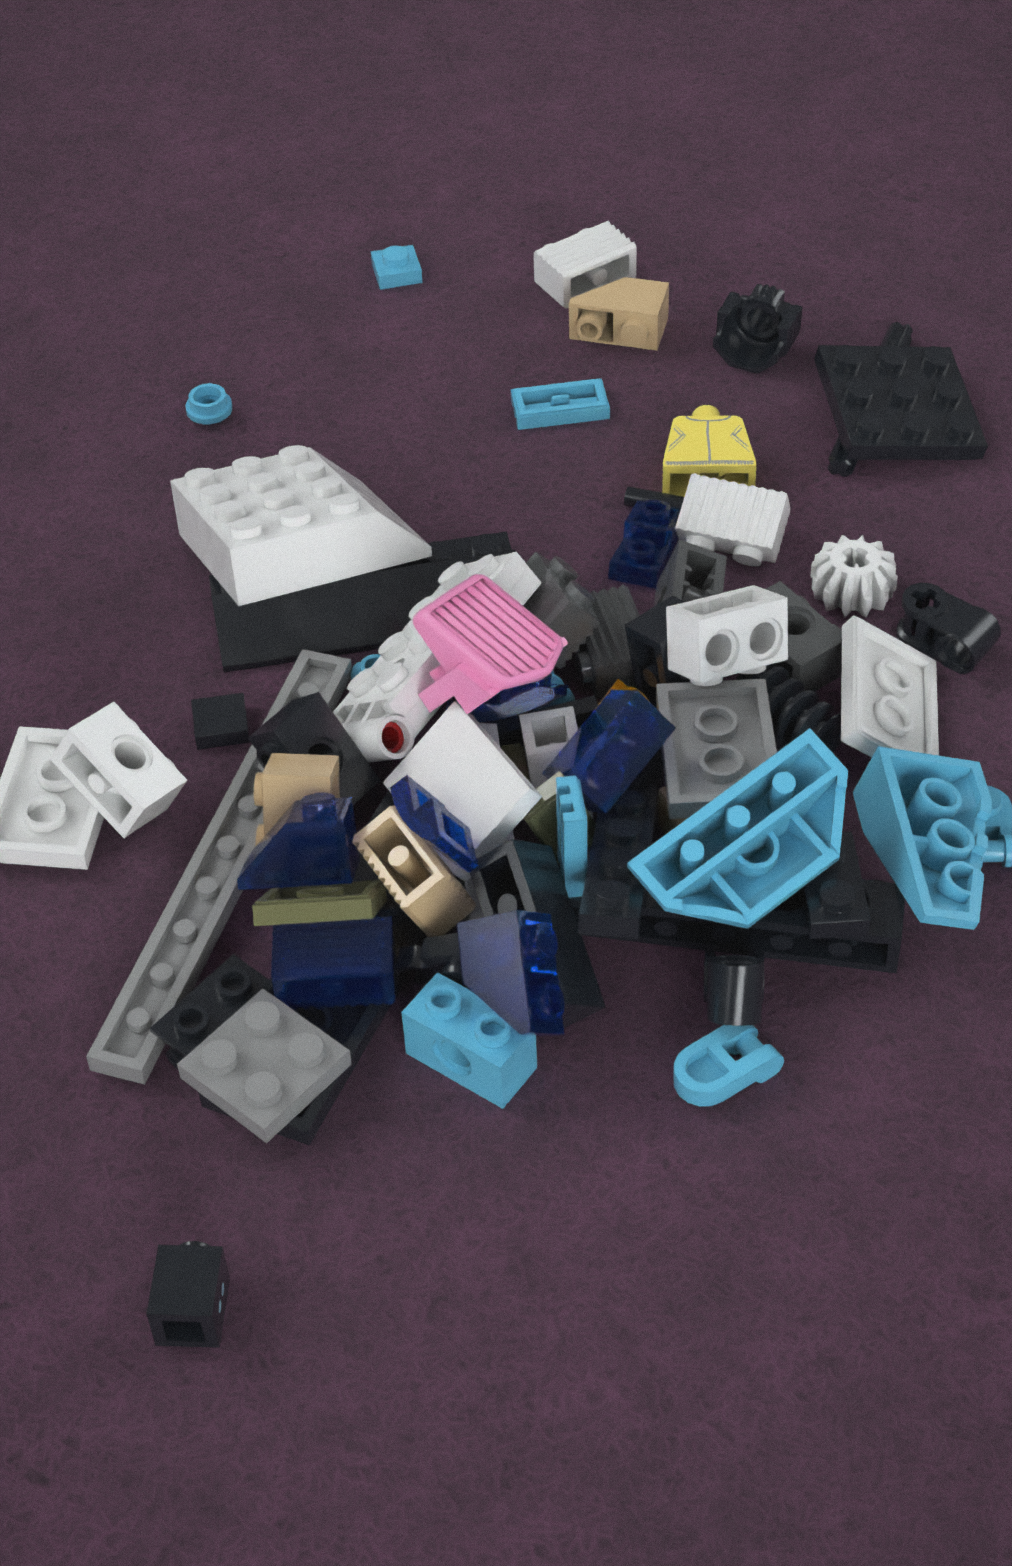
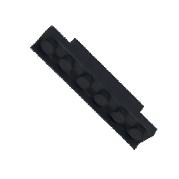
M507 531L445 541H433L428 543L432 548L431 557L241 606L236 604L213 575H209L223 672L296 662L302 649L333 656L379 649L384 641L393 634L401 632L411 619L408 615L411 609L424 598L432 596L441 585L438 582L440 575L448 567L459 561H462L464 564L475 562L488 554L496 557L516 552L511 549Z

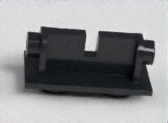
M233 954L151 1026L150 1032L171 1047L166 1052V1057L178 1069L177 1064L261 989L272 993L276 989V984Z

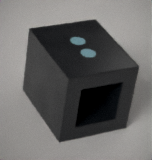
M187 1241L180 1245L158 1244L146 1312L155 1346L220 1348L230 1283L223 1246H210L199 1241Z

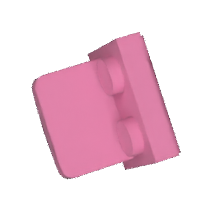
M481 574L472 575L419 610L413 617L414 627L441 664L429 672L434 683L420 692L418 696L429 712H432L454 696L465 713L468 714L503 689L537 682L550 675L563 647L568 642L565 637H560L490 578Z

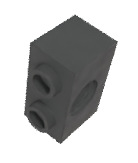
M781 581L768 587L766 590L787 597L788 660L774 663L775 667L781 666L789 672L790 679L796 678L803 682L804 691L810 689L815 692L841 677L842 630L837 625L831 624L810 606L804 597L795 594Z

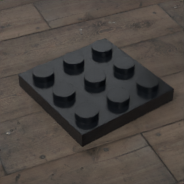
M818 345L814 361L846 459H983L988 445L951 347Z

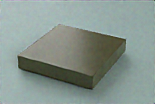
M380 879L273 886L252 905L254 926L373 919L387 902L386 887Z

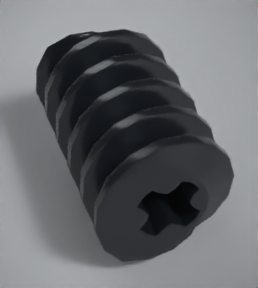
M775 664L766 665L764 672L758 674L740 673L736 680H766L777 750L780 751L809 728L832 753L842 743L841 713L834 716V706L826 701L819 703L818 694L810 689L804 691L803 682L796 678L790 679L789 672L781 666L775 667Z

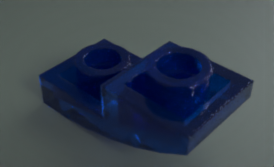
M638 500L624 522L623 540L609 561L608 579L656 589L657 582L670 559L678 539L675 527L681 508L671 507L668 503L661 500Z
M552 674L537 682L503 689L500 693V700H497L496 694L470 713L478 722L499 720L527 713L550 705L567 696L568 685L552 684ZM456 699L447 700L446 710Z

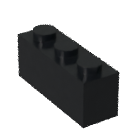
M511 839L467 863L516 1016L536 1026V1029L560 1030L606 1008L582 935L578 934V923L552 846Z

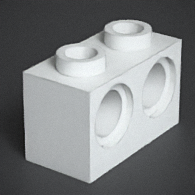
M752 585L666 607L668 670L689 678L690 683L694 685H717L723 681V677L737 673L758 674L766 670V665L788 660L787 597Z

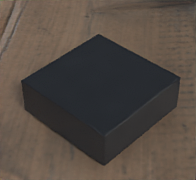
M244 693L191 700L197 750L250 743L248 739L249 731Z

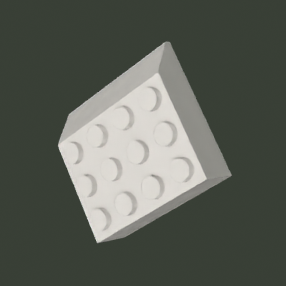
M300 445L288 446L281 449L279 455L262 459L253 456L242 457L233 461L232 466L216 470L196 468L186 472L185 477L170 480L179 535L238 606L432 556L431 546L365 484L310 447L307 448Z

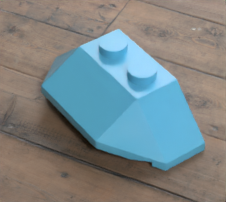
M809 728L627 863V868L664 911L748 929L839 860L848 769Z

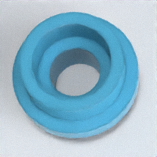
M212 383L201 384L190 391L189 399L185 405L186 413L193 422L215 424L225 420L231 414L232 401L220 385Z

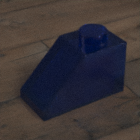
M314 793L303 797L301 800H296L247 856L237 878L238 890L352 883L360 862L358 848L352 843L356 834L352 797L335 798L331 793Z

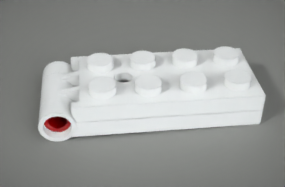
M517 552L496 557L488 554L475 562L464 564L462 561H459L448 567L440 575L438 582L441 585L432 596L424 598L411 609L408 615L411 620L404 629L390 636L380 646L378 653L381 656L371 668L361 671L350 681L347 686L349 694L333 713L368 763L401 759L407 756L413 748L414 738L442 706L440 705L432 712H429L418 696L420 692L434 683L429 672L441 664L414 627V615L438 597L475 574L487 576L521 605H524L541 585V581Z

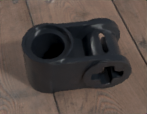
M931 583L912 584L905 589L902 595V608L905 613L904 617L897 624L896 636L898 640L959 674L971 672L1001 636V627L998 620L990 612L945 592V590ZM930 599L934 601L933 607L929 606ZM912 627H916L914 635L911 634Z
M705 950L703 1002H706L707 1019L713 1023L732 1026L760 1023L762 1020L764 998V952H754L753 956H716L714 950Z

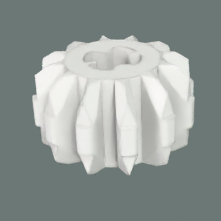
M841 535L838 543L824 542L820 553L815 554V559L811 564L810 576L812 578L814 599L823 600L826 611L838 607L841 608L844 617L851 610H857L865 618L871 608L884 610L886 602L893 597V591L897 587L898 575H896L894 553L884 551L882 541L865 542L863 535L858 540H849L846 536Z

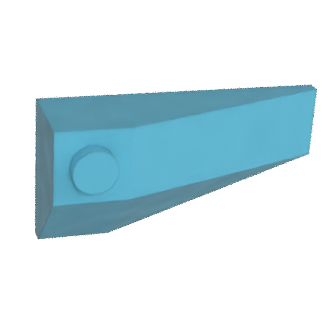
M878 746L853 791L864 835L920 923L975 930L980 920L984 874L981 872L982 856L987 850L989 837L985 835V828L992 809V799L980 762Z

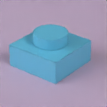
M413 245L390 246L383 250L371 251L372 267L380 290L423 283L422 269Z

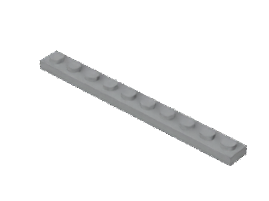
M302 649L263 724L291 700L317 692L321 694L330 709L334 711L351 678V659ZM251 745L90 1048L86 1056L90 1071L145 1085L166 1044L150 1032V1027L193 990L259 860L256 856L255 848L256 831L258 825L263 824V806H255L254 780L256 773L263 772L264 768L257 759V750L253 745Z

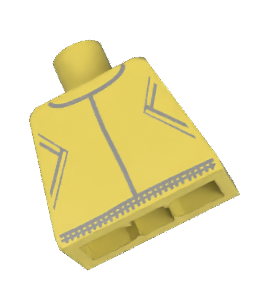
M711 405L697 407L693 411L692 416H678L674 418L663 459L662 493L685 497L690 476L694 473L700 476L706 475L709 478L715 477L719 480L725 479L729 482L735 481L738 484L744 483L748 486H755L756 459L743 419L738 416H720L719 410Z

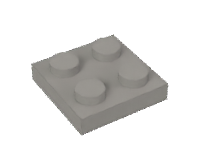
M261 989L177 1064L180 1078L265 1143H268L352 1065L349 1049L265 989Z

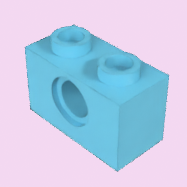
M438 972L401 1012L406 1054L502 1109L537 1069L536 1026Z

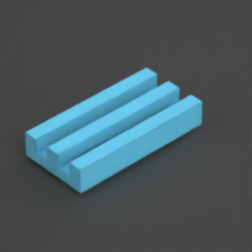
M600 378L511 389L512 407H514V416L518 430L610 419V406L603 381Z
M576 775L556 777L557 856L560 863V873L568 897H580L583 894L587 873V815L581 783Z

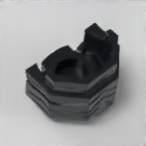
M757 284L750 296H740L739 293L731 291L723 306L717 312L716 335L713 338V348L730 367L759 374L776 364L792 347L801 330L803 307L785 302V291L780 288L776 289L775 286L769 287L767 284L765 286Z

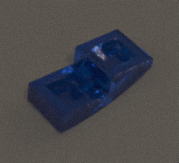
M408 775L390 787L399 815L414 833L459 868L471 872L478 866L470 828L450 813L443 803Z

